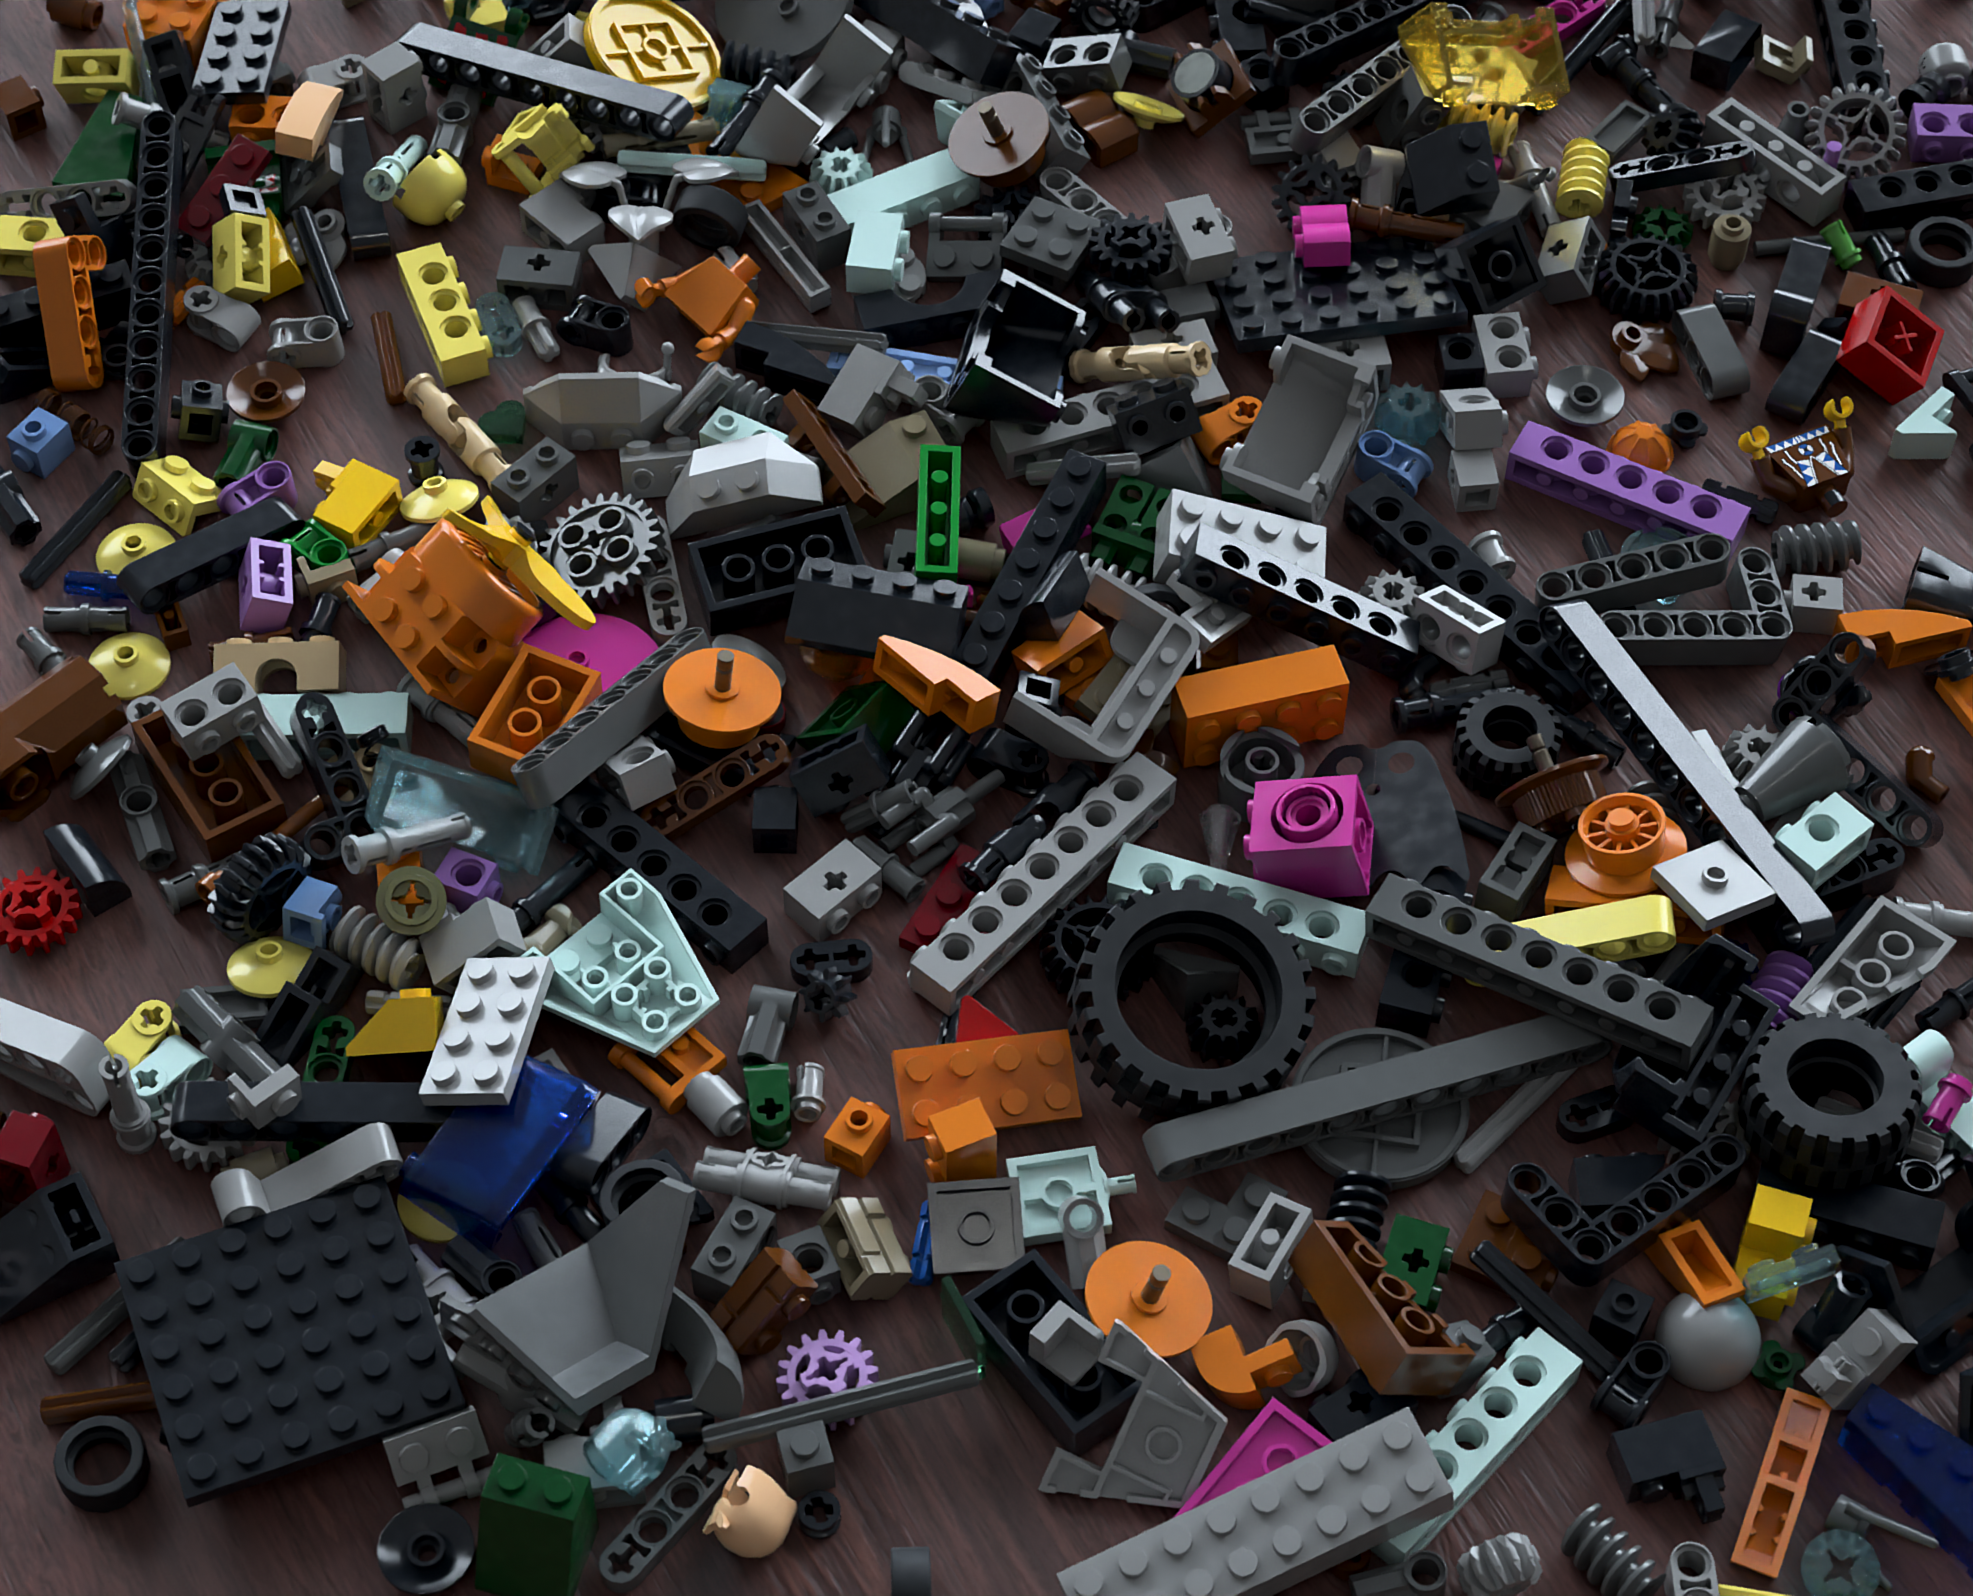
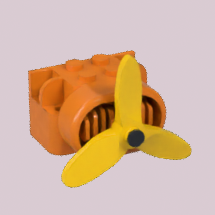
M488 495L481 502L488 525L476 523L447 508L441 514L442 518L419 543L406 550L394 564L382 558H379L373 564L374 569L381 578L369 591L349 581L342 585V588L427 695L477 718H480L523 648L525 643L522 639L543 617V607L534 593L540 596L560 615L583 630L588 631L596 623L591 609L545 559L530 547V544L536 539L535 535L521 522H516L515 526L511 527L506 522L493 499Z

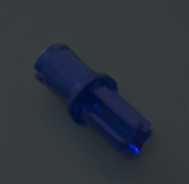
M106 569L103 573L70 570L64 576V592L67 594L101 597L103 602H109L110 598L129 600L117 587L118 574H112L111 570Z

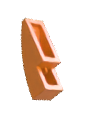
M1863 610L1839 614L1831 639L1842 632H1853L1871 639L1876 647V658L1882 656L1887 668L1890 669L1939 658L1948 652L1966 647L1973 626L1966 619L1920 610ZM1856 641L1851 642L1845 649L1844 655L1848 663L1855 661L1859 656L1860 649Z
M887 635L878 638L873 671L928 717L942 711L969 734L994 723L1001 692L998 687L973 670L938 652Z
M1648 1207L1652 1211L1661 1212L1656 1208ZM1689 1218L1678 1227L1659 1234L1657 1242L1644 1250L1661 1274L1680 1293H1687L1694 1297L1703 1309L1745 1295V1287L1699 1219L1692 1222Z

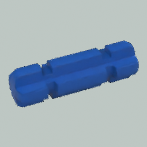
M928 1200L924 1201L921 1206L920 1222L917 1225L912 1250L913 1256L912 1260H910L912 1276L908 1280L912 1285L923 1287L931 1285L933 1281Z

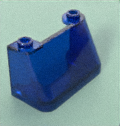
M525 1055L509 1105H458L421 1155L412 1152L404 1162L398 1173L404 1178L398 1193L456 1233L465 1234L470 1232L492 1251L503 1235L500 1233V1230H503L509 1220L513 1219L518 1212L520 1204L551 1164L560 1146L596 1105L601 1091L581 1078Z

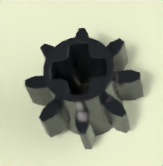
M835 965L825 968L823 974L818 969L809 972L807 977L811 984L799 989V993L804 995L806 1003L804 1011H812L819 1014V1020L822 1023L830 1020L833 1014L837 1018L848 1015L849 1011L845 1004L857 998V995L852 993L849 983L852 980V976L844 977L837 974Z

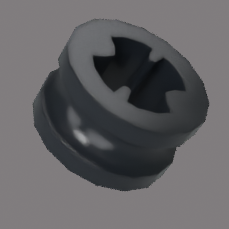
M815 1490L809 1492L801 1499L798 1504V1523L801 1531L806 1536L816 1540L830 1538L838 1531L841 1525V1507L838 1499L832 1493L824 1490ZM823 1507L826 1514L825 1522L816 1523L813 1516L814 1508Z

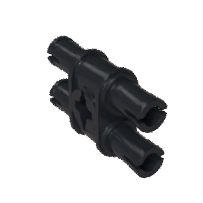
M1085 268L1076 275L1075 285L1081 292L1086 294L1088 304L1094 310L1100 311L1102 317L1108 322L1119 323L1127 332H1130V329L1132 332H1137L1144 324H1154L1162 333H1165V330L1167 333H1172L1178 328L1180 323L1179 314L1168 306L1166 296L1160 291L1153 290L1152 285L1148 281H1142L1139 278L1133 277L1131 283H1127L1125 276L1121 275L1117 279L1112 280L1111 277H1101L1091 268L1090 272Z

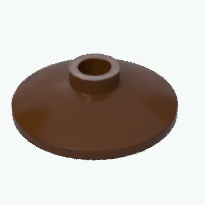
M277 361L257 362L244 367L232 377L226 390L229 407L233 413L246 421L254 423H271L290 416L301 406L306 395L305 382L299 371L288 364Z

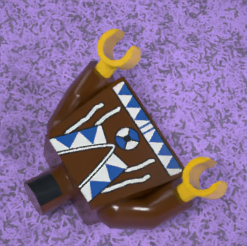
M1848 396L1841 399L1842 414L1836 411L1834 399L1828 401L1824 406L1823 413L1829 421L1834 422V428L1832 429L1826 423L1767 445L1769 433L1763 426L1753 428L1752 436L1749 432L1740 436L1738 441L1739 447L1745 453H1752L1753 458L1750 462L1763 493L1786 503L1794 512L1802 513L1820 506L1829 518H1833L1845 511L1848 502L1843 496L1846 494L1849 481L1854 475L1851 426H1846L1845 419L1853 412L1854 405Z

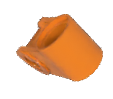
M1242 396L1211 413L1199 417L1203 431L1190 437L1211 465L1219 466L1221 457L1227 447L1233 448L1238 442L1244 443L1260 411L1262 402L1252 396Z

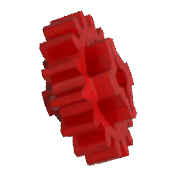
M35 867L30 876H26L25 872L20 869L17 870V880L12 882L6 877L1 879L4 889L0 890V946L7 943L10 953L15 954L20 947H24L27 956H32L36 947H42L43 951L47 954L51 951L50 943L56 941L58 944L65 945L64 933H76L78 931L75 920L83 918L80 907L82 902L77 888H73L69 877L60 880L58 871L52 869L47 876H44L41 868Z

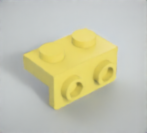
M170 455L166 458L141 462L132 493L133 498L181 536L191 534L196 516L221 511L217 506V498L222 490L216 486L213 480L204 477L192 468L184 458Z

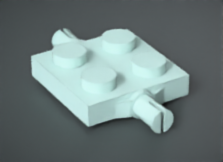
M1095 1146L1006 1159L1007 1177H1019L1024 1246L1063 1241V1232L1058 1221V1210L1067 1198L1075 1195L1085 1196L1100 1205L1104 1213V1234L1112 1233V1220L1109 1211L1110 1196L1137 1193L1134 1174L1107 1178L1099 1165ZM1078 1205L1070 1213V1223L1075 1230L1085 1229L1092 1221V1212L1087 1205Z

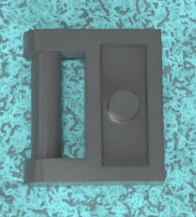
M931 212L929 214V240L925 272L928 282H965L966 275L1004 268L1005 257L1000 256V244L1006 237L1008 230V218L1005 212H994L992 216H944L942 212ZM944 232H992V241L944 240Z

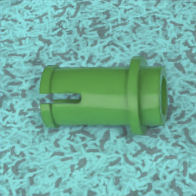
M1840 219L1823 228L1819 233L1827 244L1832 245L1831 252L1836 259L1834 262L1835 267L1840 266L1842 271H1845L1861 262L1863 258L1860 255L1862 249L1856 248Z

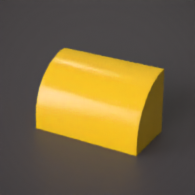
M269 207L265 210L267 213L266 218L269 219L270 293L261 298L263 302L305 282L286 233Z

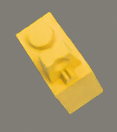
M352 459L345 468L322 460L313 470L316 486L324 490L326 496H328L326 500L321 501L317 505L313 519L318 521L338 540H341L347 549H352L376 539L378 534L383 531L400 511V504L403 498L399 479L355 459Z

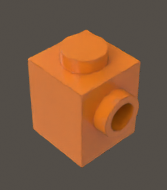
M851 1096L824 1135L825 1160L864 1179L891 1139L890 1115L873 1102L864 1103Z

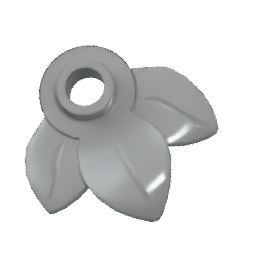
M324 209L317 212L314 217L335 270L341 264L347 252V245L343 239L346 234L347 223L342 213L338 210ZM291 221L284 228V231L290 242L297 264L301 266L307 262Z

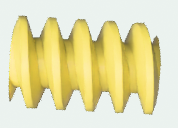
M1460 91L1454 98L1455 104L1435 131L1450 124L1487 121L1493 155H1497L1501 151V156L1504 158L1507 155L1508 147L1513 144L1518 130L1519 114L1514 112L1508 120H1504L1505 108L1500 107L1494 115H1491L1492 103L1486 102L1482 109L1478 110V98L1474 96L1465 105V93Z
M1579 137L1566 144L1563 150L1555 209L1564 217L1577 219L1590 216L1592 218L1601 213L1603 209L1610 158L1607 152L1594 141Z

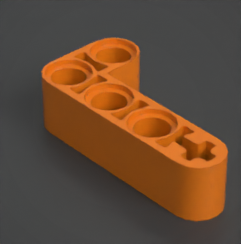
M71 235L37 241L33 247V263L51 378L55 388L61 393L96 389L101 387L104 381V368L89 272L102 270L106 265L107 256L102 240L95 235Z

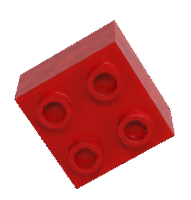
M1887 285L1856 304L1835 360L1886 401L1895 405L1925 387L1945 331Z

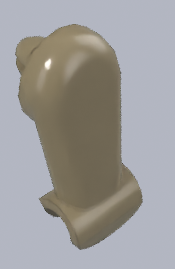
M557 904L545 913L546 922L527 937H523L527 951L534 946L544 956H547L559 947L568 936L571 937L583 926L573 916L567 906Z

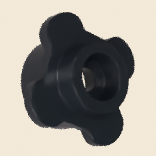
M1680 409L1672 414L1669 424L1661 426V430L1668 438L1679 444L1681 448L1692 449L1695 447V441L1700 436L1707 435L1708 426L1702 422L1700 415L1695 411Z

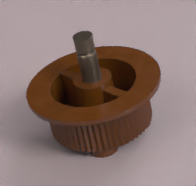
M1541 733L1525 740L1529 751L1533 753L1532 758L1538 773L1507 788L1497 796L1495 803L1498 808H1513L1518 822L1520 821L1555 839H1560L1575 831L1573 825L1578 823L1582 812L1587 806L1597 799L1608 795L1599 772L1607 766L1609 761L1606 755L1596 754L1576 758L1554 766L1549 751L1545 748L1544 739Z

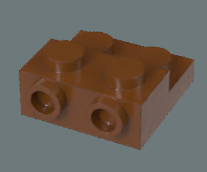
M1486 1189L1451 1261L1450 1270L1503 1292L1469 1259L1471 1252L1482 1241L1488 1240L1543 1291L1551 1293L1559 1270L1504 1213L1500 1203L1501 1195ZM1549 1222L1553 1226L1563 1227L1558 1223Z

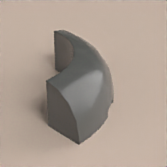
M674 1287L662 1334L661 1346L666 1351H678L687 1362L684 1373L691 1385L692 1405L725 1421L738 1418L744 1402L745 1392L742 1370L737 1354L728 1338L711 1317L691 1298Z

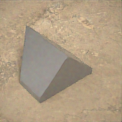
M634 242L596 244L588 249V252L618 298L644 312L648 307L642 308L635 299L637 293L634 289L636 281L639 278L647 277L652 284H655L659 279L675 276L682 267Z

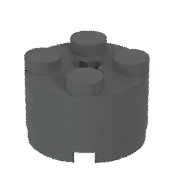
M1268 726L1258 727V731L1245 733L1244 729L1230 736L1221 749L1217 794L1220 807L1233 817L1249 823L1247 802L1249 799H1254L1255 782L1303 778L1305 763L1297 741L1286 732Z

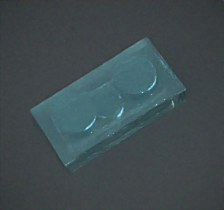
M1816 1243L1795 1250L1791 1253L1792 1258L1776 1264L1774 1259H1766L1753 1264L1747 1269L1748 1273L1745 1274L1742 1281L1746 1289L1745 1295H1743L1746 1303L1750 1304L1833 1275L1840 1263L1834 1245L1830 1244L1819 1248Z

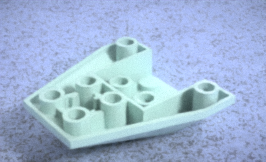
M630 868L599 893L600 914L549 955L544 956L533 946L520 957L550 956L555 970L542 1009L655 1058L718 1006L720 1000L661 893Z

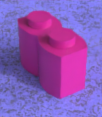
M1346 204L1299 206V216H1292L1295 258H1302L1303 267L1350 266L1351 238Z

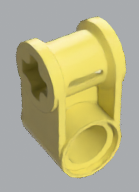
M149 1000L139 1005L117 1032L104 1042V1045L113 1059V1054L123 1055L127 1059L129 1070L131 1071L132 1068L139 1065L153 1053L163 1040L167 1038L166 1032H168L169 1036L179 1035L181 1037L182 1034L178 1024L173 1020L170 1007L163 1001ZM145 1015L149 1021L148 1024H146V1021L144 1019Z

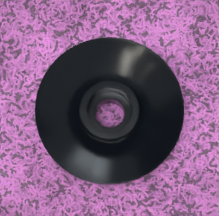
M420 1504L398 1513L383 1529L377 1546L378 1563L387 1581L398 1590L417 1596L434 1595L453 1587L469 1570L475 1553L474 1536L468 1522L455 1510L439 1504ZM430 1551L437 1554L433 1560L427 1562L420 1561L421 1555L425 1552Z

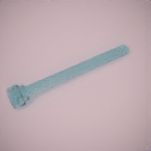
M123 0L121 4L144 103L148 105L153 102L159 104L150 77L152 72L141 43L145 38L136 2L134 0Z

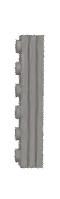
M757 199L744 205L749 215L744 231L807 310L813 313L831 304V287L763 203Z

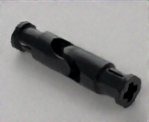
M1073 761L1068 766V772L1057 783H1049L1015 815L1012 820L1013 825L1009 829L997 831L982 845L983 851L971 862H964L959 866V877L966 887L976 894L981 891L986 893L991 888L990 884L999 877L1000 873L1007 866H1015L1025 856L1027 849L1036 839L1045 838L1053 830L1055 823L1064 813L1068 812L1070 814L1076 809V804L1083 799L1088 790L1092 787L1098 788L1100 786L1095 772L1081 761ZM1033 808L1038 809L1042 813L1044 819L1039 815H1034L1033 813H1030V811Z

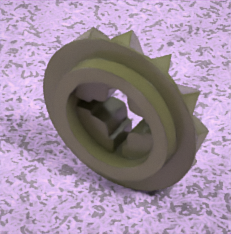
M405 866L390 872L382 880L376 893V908L379 918L391 931L408 937L428 933L441 921L446 910L447 896L442 882L431 871L418 866ZM410 884H415L414 891H416L417 899L430 902L431 904L416 906L412 919H409L406 906L392 900L406 898L407 892L410 891Z

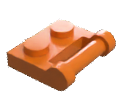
M693 1027L655 1057L679 1078L672 1086L636 1055L638 1050L618 1042L608 1054V1060L616 1068L626 1069L660 1099L659 1105L671 1115L677 1113L685 1105L687 1100L683 1096L684 1089L696 1075L705 1071L716 1075L727 1066L726 1055Z

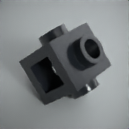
M182 380L180 395H173L171 402V418L178 419V439L219 443L221 423L227 424L229 418V400L222 399V384L212 383L207 380Z

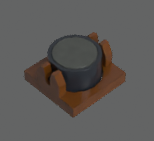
M1224 38L1210 49L1204 48L1201 44L1189 42L1186 45L1189 52L1185 56L1178 52L1173 55L1175 67L1172 71L1171 79L1165 83L1181 113L1185 115L1184 119L1190 130L1198 139L1257 94L1231 45Z

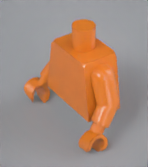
M746 254L730 269L716 257H709L704 262L681 274L659 279L655 284H652L647 277L639 278L634 287L637 292L635 299L642 308H647L653 304L656 297L668 298L684 317L707 336L695 345L696 348L703 351L696 356L708 363L717 362L722 356L723 351L734 345V341L747 320L751 322L759 299L747 284L761 269Z

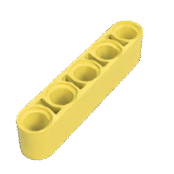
M1647 895L1512 922V924L1522 928L1534 929L1542 936L1563 945L1575 946L1581 952L1602 961L1616 962L1663 953L1672 949L1676 944L1672 901L1662 895ZM1465 978L1473 986L1485 987Z

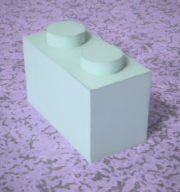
M867 210L857 211L845 265L846 292L867 294L888 289L894 291L895 281L902 282L904 259L901 258V253L908 254L910 244V231L904 230L903 214Z

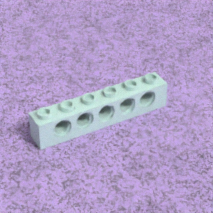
M1123 842L1107 882L1109 904L1115 905L1122 899L1126 903L1129 895L1140 889L1146 898L1150 897L1153 892L1151 888H1155L1157 883L1166 881L1170 882L1172 890L1182 889L1186 879L1199 880L1200 889L1213 891L1216 883L1229 886L1228 896L1242 901L1245 894H1248L1257 899L1253 907L1265 917L1272 910L1282 919L1279 924L1284 926H1278L1279 931L1285 937L1294 933L1300 942L1295 952L1298 961L1308 959L1310 966L1321 968L1329 974L1355 978L1369 939L1365 936L1364 910ZM1315 936H1323L1326 938H1317Z
M1539 1327L1527 1339L1523 1336L1517 1338L1505 1355V1359H1507L1498 1370L1491 1367L1481 1377L1476 1386V1394L1469 1401L1462 1398L1455 1404L1447 1416V1425L1439 1433L1432 1430L1425 1436L1427 1443L1453 1489V1509L1371 1548V1551L1388 1565L1404 1562L1412 1553L1423 1550L1577 1383L1583 1360ZM1527 1379L1535 1386L1525 1387L1517 1383L1516 1380ZM1497 1410L1502 1412L1506 1417L1494 1418L1490 1416L1486 1411ZM1466 1441L1472 1443L1477 1449L1464 1450L1456 1443Z

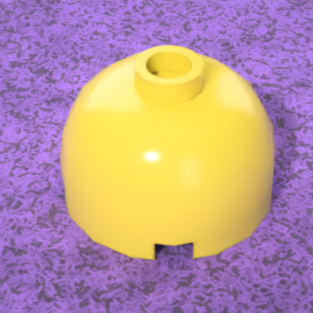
M442 149L437 150L439 155L437 159L428 155L409 173L400 185L405 190L402 198L400 199L395 195L393 199V206L413 222L425 226L437 225L445 219L452 222L465 208L462 200L467 190L466 176L459 164Z

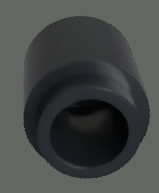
M692 1394L654 1399L655 1409L646 1410L649 1438H659L660 1447L702 1441V1428L715 1424L714 1415L692 1405Z

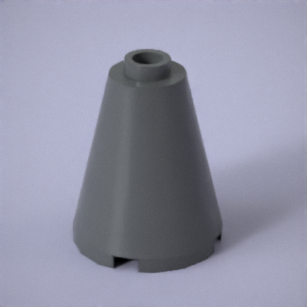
M1807 715L1794 719L1735 787L1734 790L1760 823L1829 797L1834 792L1839 793L1849 787L1853 781L1854 773L1848 776L1846 766L1851 763L1850 755L1842 741L1824 723L1816 727L1807 722L1812 718Z

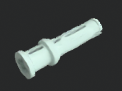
M411 135L392 156L381 158L376 163L375 168L368 171L363 179L366 193L378 201H386L393 197L397 189L401 188L400 185L408 176V172L427 154L425 151L428 149L427 141L420 135Z

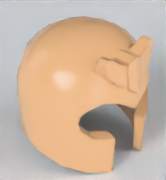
M747 1465L740 1479L739 1472L734 1469L723 1488L722 1497L715 1504L712 1514L703 1528V1533L708 1535L714 1531L721 1544L739 1556L761 1558L774 1552L783 1543L798 1507L794 1500L786 1496L782 1488L772 1477L756 1467Z

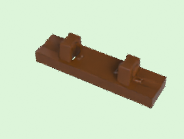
M793 389L782 399L798 422L788 434L790 446L796 451L808 454L814 448L820 453L834 474L822 488V492L829 502L840 507L852 500L855 505L865 509L868 514L876 518L887 507L825 418L817 410L815 404Z

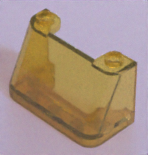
M1431 2L1397 28L1402 49L1436 102L1443 103L1445 107H1455L1461 104L1527 105L1535 106L1537 110H1544L1556 106L1557 100L1571 92L1554 8L1538 7L1534 10L1535 17L1526 20L1520 19L1519 14H1512L1503 21L1453 19L1452 11H1448L1447 3Z

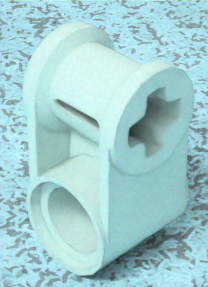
M172 1035L163 1040L157 1049L139 1065L132 1068L130 1073L137 1095L148 1104L151 1111V1121L165 1117L162 1106L164 1103L173 1102L174 1087L178 1083L184 1081H206L211 1074L213 1062L208 1056L179 1035ZM139 1078H140V1081H141L142 1088H140V1084H139V1080H138ZM158 1095H159V1097H160V1100H161V1104H162V1105H160V1103H159Z

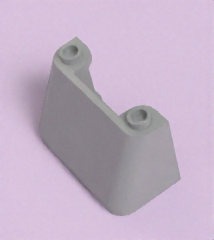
M1288 334L1282 347L1276 346L1271 355L1269 368L1273 369L1274 382L1244 443L1238 442L1233 448L1227 447L1220 460L1219 469L1222 470L1225 481L1271 508L1275 509L1277 507L1304 522L1320 525L1356 452L1359 439L1365 433L1375 411L1379 397L1377 366Z

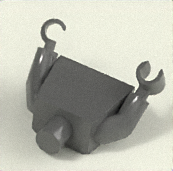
M1550 166L1541 170L1538 175L1531 172L1512 180H1498L1500 192L1492 210L1449 214L1448 221L1465 223V234L1519 214L1524 227L1530 218L1534 191L1539 189L1540 184L1545 179L1547 182H1551L1555 178L1557 170L1555 167Z

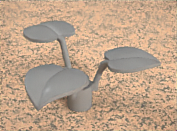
M688 158L673 164V172L676 174L672 178L662 208L628 205L623 184L620 181L627 177V171L614 163L604 161L579 163L559 173V179L563 178L567 183L585 189H599L608 186L615 188L621 205L609 209V220L629 237V242H634L659 254V231H664L665 227L673 222V214L669 212L678 184L682 181L691 184L712 183L733 176L739 177V171L725 163L709 158Z

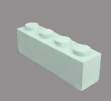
M947 148L827 196L851 228L852 238L858 210L903 214L904 229L928 220L931 212H942L944 214L979 200L980 178L967 175L959 170L953 163Z
M386 691L383 693L343 692L340 694H323L333 704L352 752H357L360 749L356 742L358 736L371 728L384 724L390 734L378 743L386 746L388 749L398 747V750L392 754L394 758H410L413 712L409 693ZM306 693L257 694L300 759L304 760L292 733L289 721L297 701ZM308 710L303 715L305 718L312 717L316 724L320 718L319 715L311 716ZM252 731L239 735L255 760H271ZM317 731L315 732L313 738H315L318 735ZM325 747L317 750L321 759H330L336 755L330 748Z

